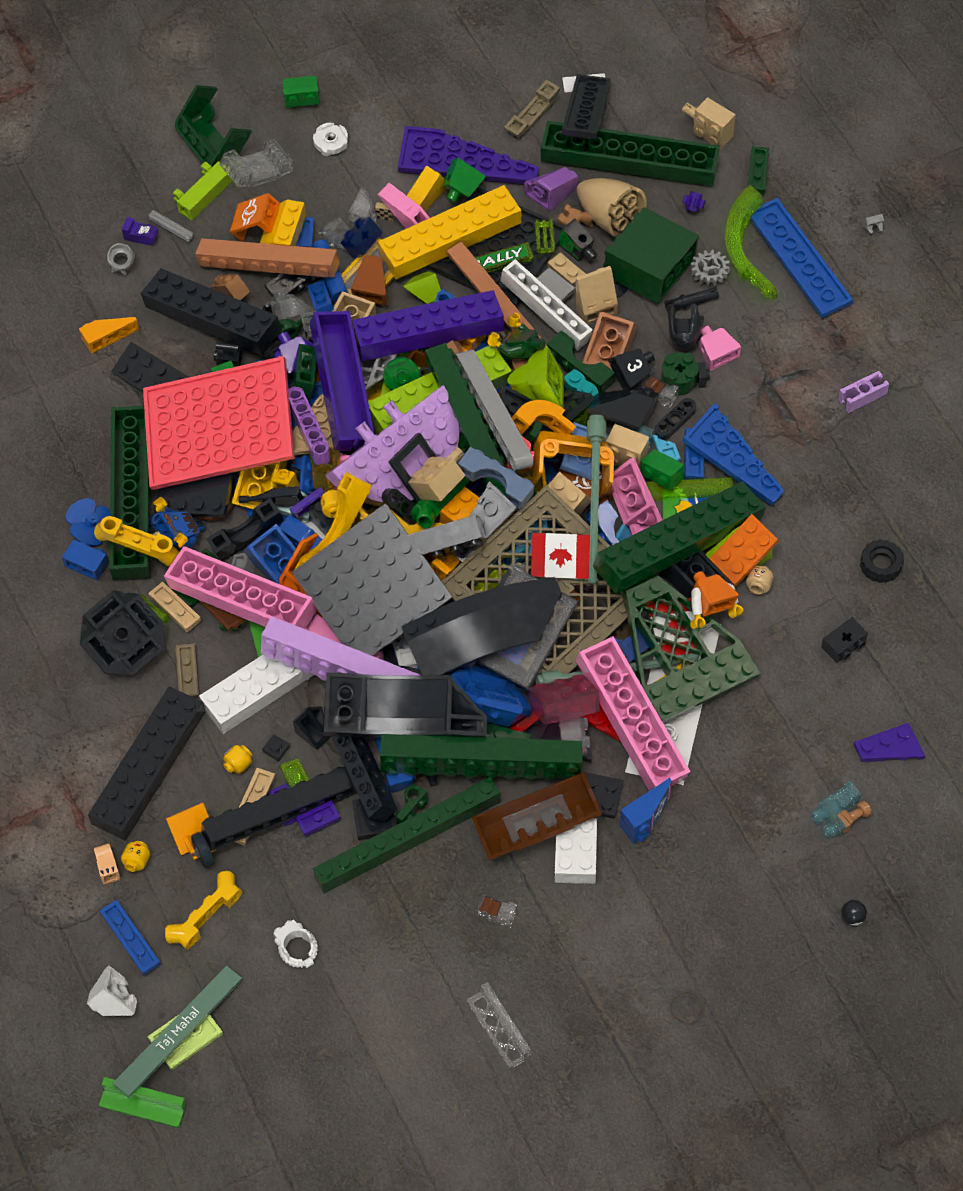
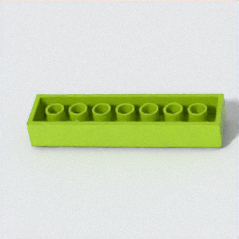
M487 346L476 351L475 353L495 389L507 385V380L512 370L497 349ZM432 372L368 402L373 428L377 434L392 424L393 421L383 408L387 403L393 400L401 413L405 414L426 396L439 388Z

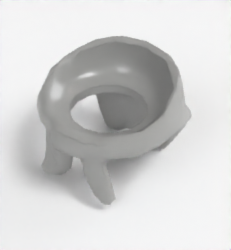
M114 244L108 251L107 263L112 267V273L121 271L122 274L127 275L124 269L129 268L133 264L135 253L126 244ZM115 255L118 257L124 256L128 260L125 264L118 265L114 262Z

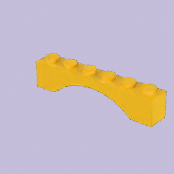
M345 472L337 487V511L330 530L314 549L301 556L295 569L351 529L352 523L360 512L366 497L369 495L372 485Z

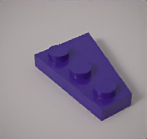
M909 723L854 742V747L861 762L886 761V759L907 760V758L925 759V754Z

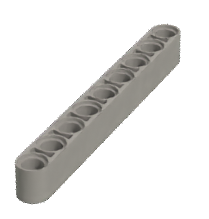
M471 349L456 353L455 363H459L461 367V376L463 379L466 378L470 392L474 394L478 407L481 409L512 469L517 471L533 466V457L475 351Z

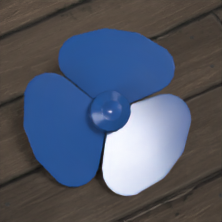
M90 498L78 500L71 505L65 515V519L69 524H72L69 530L77 541H83L90 546H98L102 541L96 539L94 535L95 527L103 518L110 516V511L105 506H98L95 509V502Z

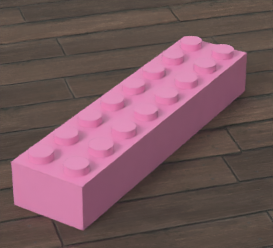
M183 546L164 575L169 588L266 627L270 617L273 616L305 629L317 611L313 598L185 546Z
M614 636L580 651L576 662L648 790L650 791L668 778L672 780L671 786L685 780L690 770Z

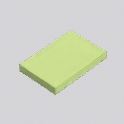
M210 1015L165 1060L171 1071L223 1035L222 1030ZM176 1017L147 1036L149 1041L152 1043Z

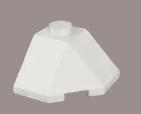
M108 965L91 989L87 1004L92 1010L97 1011L102 1016H132L136 1010L137 999L134 994L130 995L125 987L128 985L125 977Z

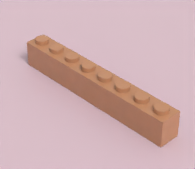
M203 238L195 253L198 264L202 267L331 278L335 277L340 263L336 249Z

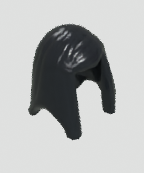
M691 304V318L689 319L675 318V307L670 306L668 326L673 345L680 350H689L698 342L704 317L700 316L697 304Z

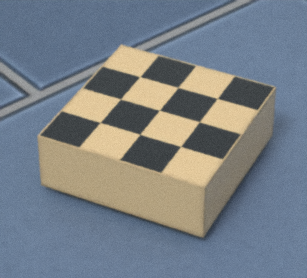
M376 203V218L393 221L395 215L383 203Z

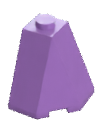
M566 167L526 181L524 183V194L551 213L577 188L578 175Z

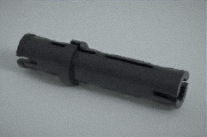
M716 287L686 296L680 295L679 298L666 300L664 305L667 308V312L670 306H674L675 310L680 308L686 309L693 303L698 304L719 298V292L716 291Z

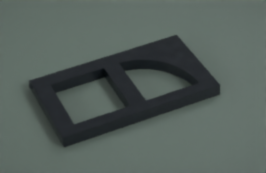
M416 433L388 461L416 503L423 499L419 498L408 483L412 478L401 464V461L418 444L428 458L437 457L421 433Z

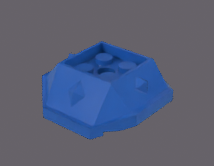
M469 663L451 675L454 682L487 715V722L510 727L525 716L530 717L533 709L522 691L516 685L491 671Z

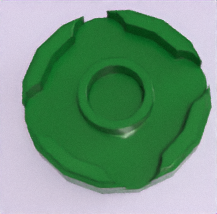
M398 357L389 361L383 372L384 383L389 390L397 389L420 378L419 368L416 363L405 357Z

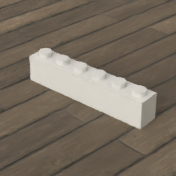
M516 259L502 270L500 281L557 333L562 330L575 341V349L577 351L590 341L593 329Z

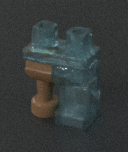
M848 781L844 784L843 788L820 801L818 808L812 812L811 818L816 824L825 820L828 825L824 826L822 831L828 839L836 835L840 838L851 829L855 820L860 816H869L872 814V810L866 801L862 800L859 802L861 793L851 781ZM856 805L857 809L851 812L847 811L849 808Z

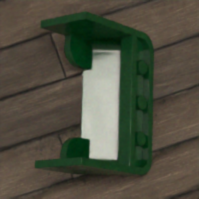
M196 85L175 121V129L201 163L207 162L213 167L218 161L223 163L238 155L252 134V130L230 128L226 137L223 138L211 123L215 110L210 102L218 88Z

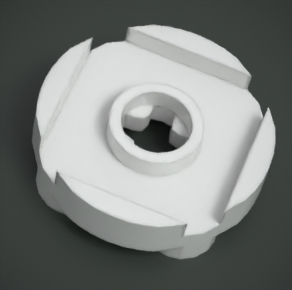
M334 123L322 124L313 135L314 146L324 156L337 154L348 146L347 131L343 126H337ZM328 137L335 138V139L330 141V140H328Z

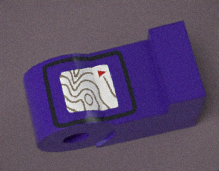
M127 217L122 227L124 240L145 245L154 244L159 233L155 226L135 222L134 218Z

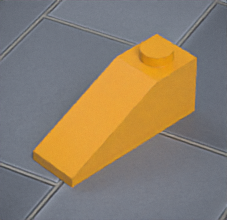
M136 317L95 320L79 328L81 339L91 354L139 330Z

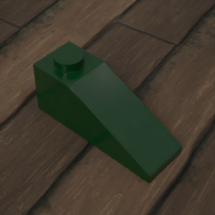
M299 344L292 387L302 388L309 401L315 382V349L313 346Z

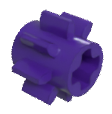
M690 191L689 195L684 196L682 203L686 204L685 209L698 212L699 208H704L706 200H702V194Z

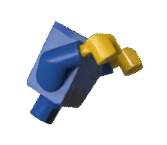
M159 497L153 502L157 506L156 511L160 512V516L155 524L159 533L169 537L177 550L182 549L183 546L191 549L197 543L200 532L204 530L203 521H194L188 512H178L169 509L166 501Z

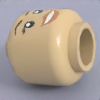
M755 566L747 577L746 585L754 594L767 593L773 582V573L766 566Z

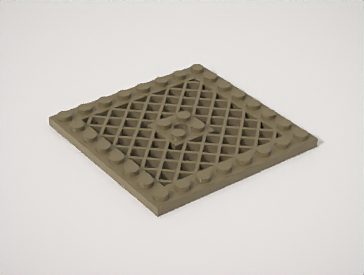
M546 485L521 511L519 510L487 539V542L483 543L482 547L477 548L442 582L452 595L453 599L451 600L453 602L483 592L474 590V582L484 583V591L488 590V583L499 584L502 579L501 570H507L510 565H501V557L511 558V566L518 571H525L526 574H528V571H531V566H528V558H532V553H528V545H532V540H528V533L590 535V526ZM542 520H552V528H542ZM538 521V528H532L531 526ZM555 522L562 528H555ZM525 533V540H517ZM598 535L597 553L610 546L600 535ZM515 545H525V553H515ZM511 546V553L504 552ZM498 558V565H490ZM515 558H525V566H515ZM484 570V578H477ZM488 570H498V578H488ZM514 578L511 584L519 583L520 581ZM556 579L561 592L572 598H579V606H576L574 611H580V619L569 618L566 623V632H561L559 637H566V645H556L555 642L551 649L553 650V658H546L537 675H540L541 672L560 670L564 674L571 673L578 666L576 658L580 651L606 640L628 619L622 595L610 594V586L605 581L590 584L584 580ZM470 582H471V590L467 587V585H468ZM572 585H579V593H572L575 589ZM583 586H593V594L583 593ZM597 586H606V594H597ZM583 598L593 599V607H584ZM597 599H607V607H597ZM610 599H619L610 607ZM558 602L554 607V613L549 624H552V628L557 621L556 611H562L565 607L558 606L560 604ZM583 611L593 612V620H583ZM597 612H605L597 619ZM570 624H580V633L570 632ZM583 625H591V626L583 633ZM543 632L542 634L544 637H548L550 632ZM570 637H578V638L570 645ZM536 644L529 646L519 664V667L525 673L528 672L537 656L531 649H538L540 651ZM556 650H564V651L556 658Z

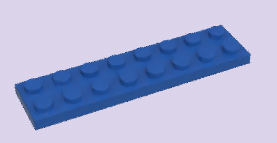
M778 198L747 212L749 220L821 318L853 304L852 297Z

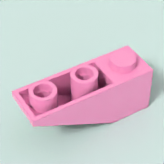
M390 183L377 194L405 229L430 218L421 206Z

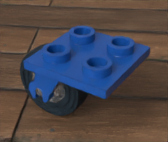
M310 454L294 455L295 459L288 460L286 469L295 472L300 483L299 488L303 493L310 495L320 487L324 492H327L328 478L325 475L328 473V469L324 466L316 465Z

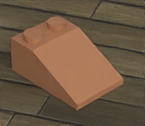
M600 312L583 363L597 364L602 362L612 370L608 359L629 351L638 325L632 321Z

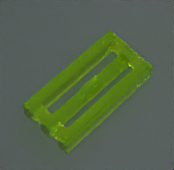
M549 219V222H546V220H542V222L535 220L537 253L555 252L553 219ZM539 227L543 229L544 248L540 247ZM546 227L550 229L551 248H548Z

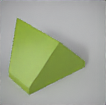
M431 271L412 277L403 286L426 304L435 303L436 295L441 290L436 274Z

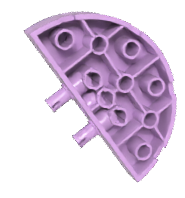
M444 385L434 390L405 414L401 413L393 400L387 403L383 408L392 418V424L379 434L374 435L365 421L355 429L364 439L365 445L325 476L335 487L339 486L345 472L372 485L370 493L364 501L365 504L374 506L384 505L382 493L387 488L397 489L411 501L414 500L388 461L416 433H421L437 457L447 458L458 447L459 424L452 412L453 410L448 401L449 393ZM418 444L401 461V464L412 478V475L425 465L424 463L428 457ZM390 494L391 500L397 501L394 498H392V494Z

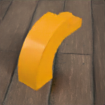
M545 400L529 401L522 405L511 417L520 434H523L536 421L548 426L556 433L571 434L576 428L570 420L562 415L565 409Z

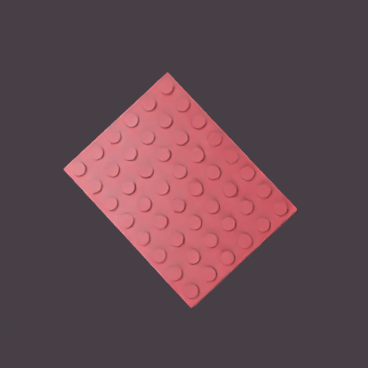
M284 356L143 388L149 487L152 490L295 459L287 368Z

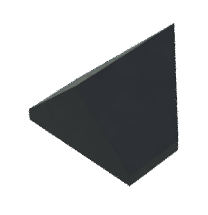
M322 706L306 707L293 720L295 733L316 750L330 738V736H323L324 713Z

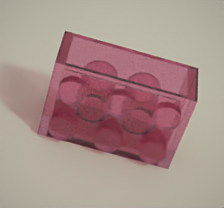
M577 674L571 678L556 679L554 682L538 683L533 687H529L530 706L534 714L544 725L600 711L599 691L584 675Z

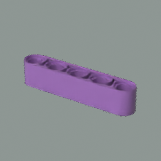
M292 387L289 389L290 411L314 463L319 466L326 465L330 461L328 443L304 391L300 387Z

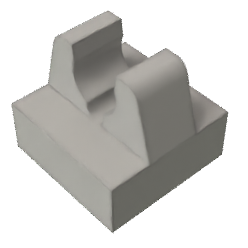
M883 214L861 220L862 227H865L868 234L873 233V226L877 227L878 232L883 230Z

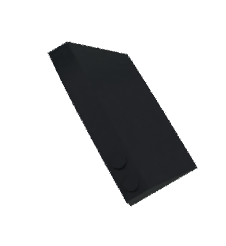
M555 577L513 583L449 603L402 625L401 628L422 675H446L489 655L535 641L541 642L542 633L546 624H549L553 616L554 607L557 601L560 600L562 592Z
M326 673L323 736L381 738V734L486 737L487 715L475 705L473 700L454 682L449 674L367 675Z

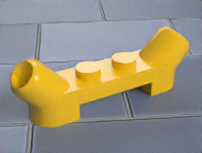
M108 516L103 518L94 530V535L99 541L109 540L159 559L166 566H170L179 554V551L173 546L172 540L169 537L159 533L157 536L127 526L123 524V520L116 517Z
M221 871L217 874V890L204 899L203 905L198 910L195 909L191 912L184 924H170L165 927V938L169 944L180 943L186 949H190L201 938L199 932L201 926L223 904L230 909L242 895V890L235 885V875L231 871Z

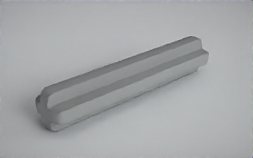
M155 210L149 213V220L187 242H191L194 238L193 232Z

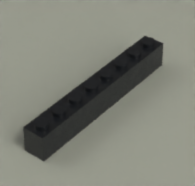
M336 767L329 773L318 774L313 779L300 781L290 788H282L270 796L264 795L259 800L252 803H244L237 809H229L219 816L208 817L201 822V833L205 837L210 850L213 851L292 820L331 800L334 803L355 795L357 791L346 767Z

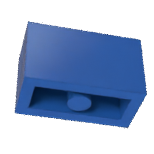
M73 540L62 556L65 567L98 581L109 564L107 555L103 550L94 549L83 541Z

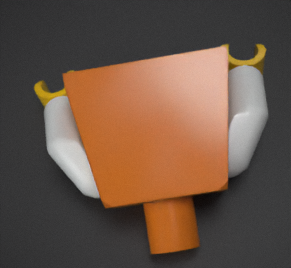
M700 571L694 575L693 579L696 583L691 591L692 613L695 615V619L690 623L692 629L697 628V622L699 623V628L705 626V620L701 617V614L708 616L729 609L728 615L731 618H735L743 613V608L737 605L739 594L735 591V587L732 584L726 582L717 574L706 577Z

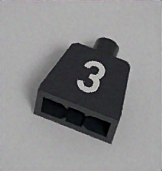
M638 348L608 359V362L615 372L622 389L625 390L633 387L651 372L649 363L653 362L655 358L652 352L648 351L643 354L641 349Z

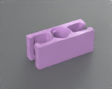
M877 371L840 389L838 400L841 404L845 403L844 400L847 401L845 410L850 413L886 395L889 383L886 380L880 385L883 375L880 371Z

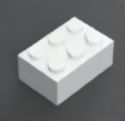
M597 818L575 825L573 829L556 835L555 883L595 884Z

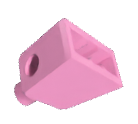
M705 326L701 329L702 337L700 338L699 348L710 371L740 357V344L723 328L712 331L709 326Z

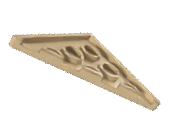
M322 394L312 405L311 409L328 443L329 451H334L324 396ZM296 426L292 431L294 455L310 454L299 428Z

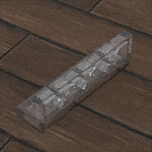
M489 983L483 984L481 991L468 998L467 1003L508 1068L512 1069L531 1058V1049ZM484 997L487 1002L486 1010L477 1008L473 1002ZM487 1015L496 1016L498 1019L496 1027L487 1025L485 1022ZM498 1032L507 1033L509 1037L507 1044L497 1041ZM508 1050H517L521 1057L511 1062L507 1056Z

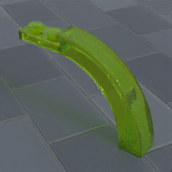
M749 185L738 196L729 212L725 227L726 247L733 268L743 282L749 279L754 286L760 287V291L765 297L769 296L774 300L778 297L776 287L751 264L743 252L745 228L752 215L764 204L762 195L752 185Z

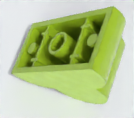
M548 346L535 352L529 358L527 364L517 368L508 377L507 382L511 389L532 400L549 401L563 408L564 374Z

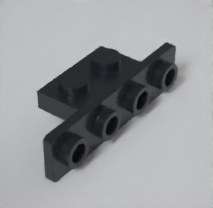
M281 273L265 285V289L273 299L267 302L262 310L272 312L278 307L279 302L282 300L286 302L291 298L293 292H300L306 287L305 284L307 282H314L319 276L302 277L296 274Z

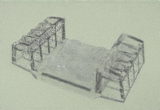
M275 139L265 140L263 150L243 157H240L235 149L224 153L219 165L226 171L237 187H253L277 180L282 175L292 172L294 161Z

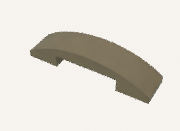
M545 80L536 90V96L518 116L514 115L504 126V129L517 137L526 133L551 106L560 91V87Z

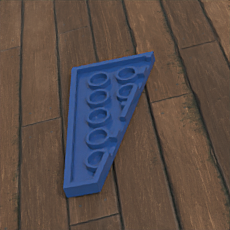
M714 403L683 437L682 442L736 481H743L754 494L773 506L783 495L784 489L773 475L765 470L762 461L754 456L751 447L740 433L732 428L729 424V419L721 414L718 410L719 407Z

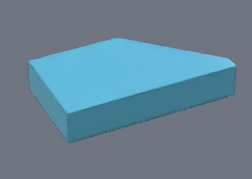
M656 435L652 436L657 451L681 462V457L674 443L666 442Z

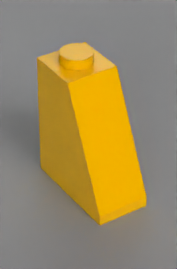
M426 166L407 196L426 211L447 189L443 186L445 178Z

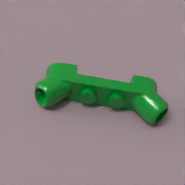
M464 477L442 501L420 500L412 509L413 520L423 529L433 527L435 518L440 514V511L471 480Z

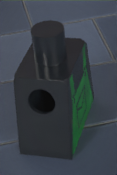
M576 218L562 228L559 246L577 261L586 257L591 262L597 257L598 254L592 249L593 237Z

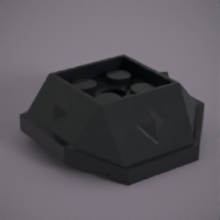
M112 590L82 616L79 645L104 674L134 675L164 649V623L139 594ZM117 630L125 632V639H120L117 636Z

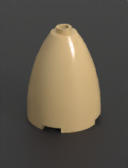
M594 178L584 180L577 186V195L583 209L600 228L612 236L621 234L626 224L632 222L635 214L644 207L646 208L647 201L644 192L631 184L619 180Z

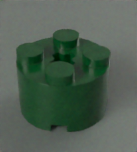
M674 353L665 357L661 372V382L666 384L665 390L671 391V394L686 395L696 387L699 366L691 353Z

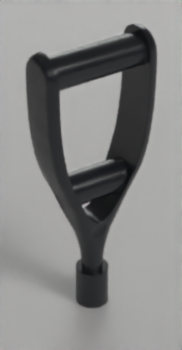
M292 486L270 489L256 496H239L238 501L239 503H249V501L263 503L271 498L275 506L291 507L306 497L302 495L299 487Z

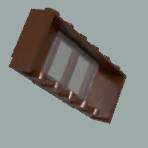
M584 772L476 815L472 819L489 860H492L516 849L519 851L571 830L575 825L600 816L602 813Z

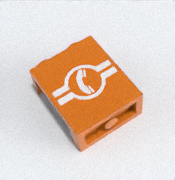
M269 193L238 203L230 233L242 242L245 239L247 229L258 225L266 233L272 232L280 203Z

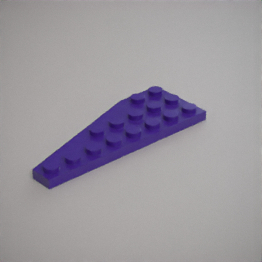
M405 126L398 162V172L421 174L424 168L428 166L442 176H446L451 161L460 158L484 174L485 178L483 180L524 184L526 181L538 177V166L522 160L516 161L504 153L500 155L495 153V150L472 141L466 142L456 135L445 134V131L441 129Z

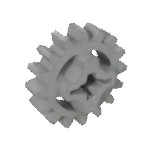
M704 250L703 255L698 253L697 257H693V262H691V275H695L694 280L700 279V284L706 282L707 286L710 283L716 286L717 282L722 284L723 278L727 279L730 271L729 261H726V256L721 257V252L714 254V250H711L710 253Z

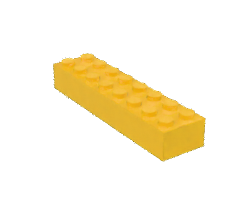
M505 185L378 241L379 255L396 280L447 257V250L459 242H462L467 248L520 224L521 209Z

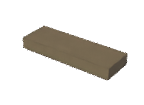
M195 643L176 645L179 691L191 697L199 698Z

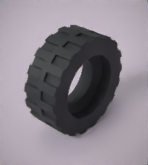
M874 540L863 549L860 559L861 571L874 582L887 583L891 580L893 581L902 570L904 562L903 552L893 542ZM877 554H885L891 559V565L885 569L878 568L873 564L872 559Z

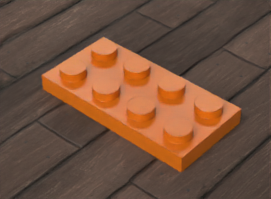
M751 514L709 559L737 586L780 540Z

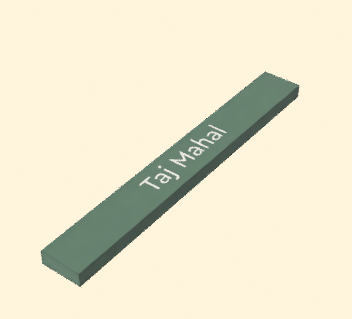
M226 965L113 1082V1086L129 1099L242 981V977Z

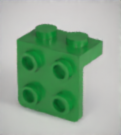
M316 76L287 78L283 80L286 108L320 104Z

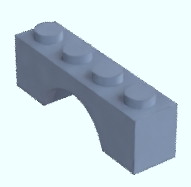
M470 447L458 462V466L465 474L464 477L472 482L485 477L498 480L505 488V497L520 511L534 494V485L529 479H523L518 476L514 470L507 469L497 460L485 456L481 450H475Z

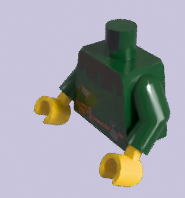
M513 313V316H509L508 325L517 328L511 330L500 342L498 341L499 334L492 332L487 341L489 346L498 347L504 360L529 358L538 349H544L546 345L545 339L539 338L536 330L529 329L524 323L521 324L519 322L520 315L518 313Z

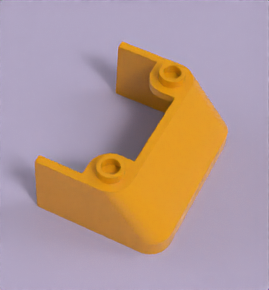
M540 431L533 444V451H535V461L533 462L532 469L533 485H536L543 474L544 457L552 458L559 453L592 458V443L584 436ZM602 441L600 444V464L602 465L601 494H606L613 483L614 453L608 444Z

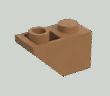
M238 274L219 275L210 286L211 289L241 300L250 292Z

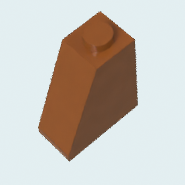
M364 255L351 287L352 295L372 301L375 304L387 306L388 297L382 258L375 255Z

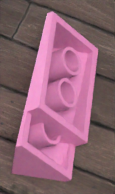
M635 458L629 459L614 471L613 483L610 487L613 491L612 495L623 524L629 526L632 535L663 519Z

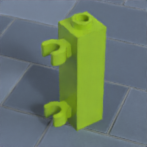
M218 161L211 167L210 164L204 162L200 166L204 169L201 172L204 175L185 194L181 190L176 189L172 194L176 196L174 201L177 202L179 213L191 221L200 214L233 181L232 170L228 165H223Z

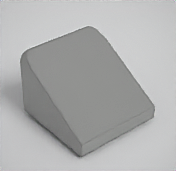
M245 553L233 556L232 566L252 574L254 573L255 565Z

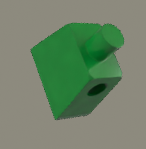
M460 158L453 159L443 184L445 188L450 190L446 199L455 204L459 197L462 199L469 198L483 181L485 175Z

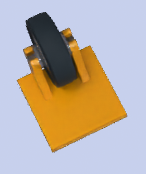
M202 802L166 818L180 854L184 855L189 852L193 860L199 859L203 867L208 868L215 864L212 852L216 850H210L205 837L201 833V822L209 817Z

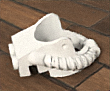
M294 919L292 921L289 920L283 927H278L274 930L275 943L279 946L280 957L286 964L297 968H303V966L309 968L314 964L313 959L315 960L318 952L317 941L311 932L303 929L301 923H296ZM302 937L310 943L309 958L303 961L302 959L290 957L286 946L291 939Z

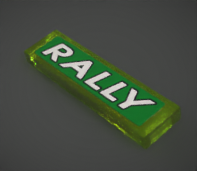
M528 242L476 256L475 259L488 273L505 268L515 259L519 263L534 260V256Z

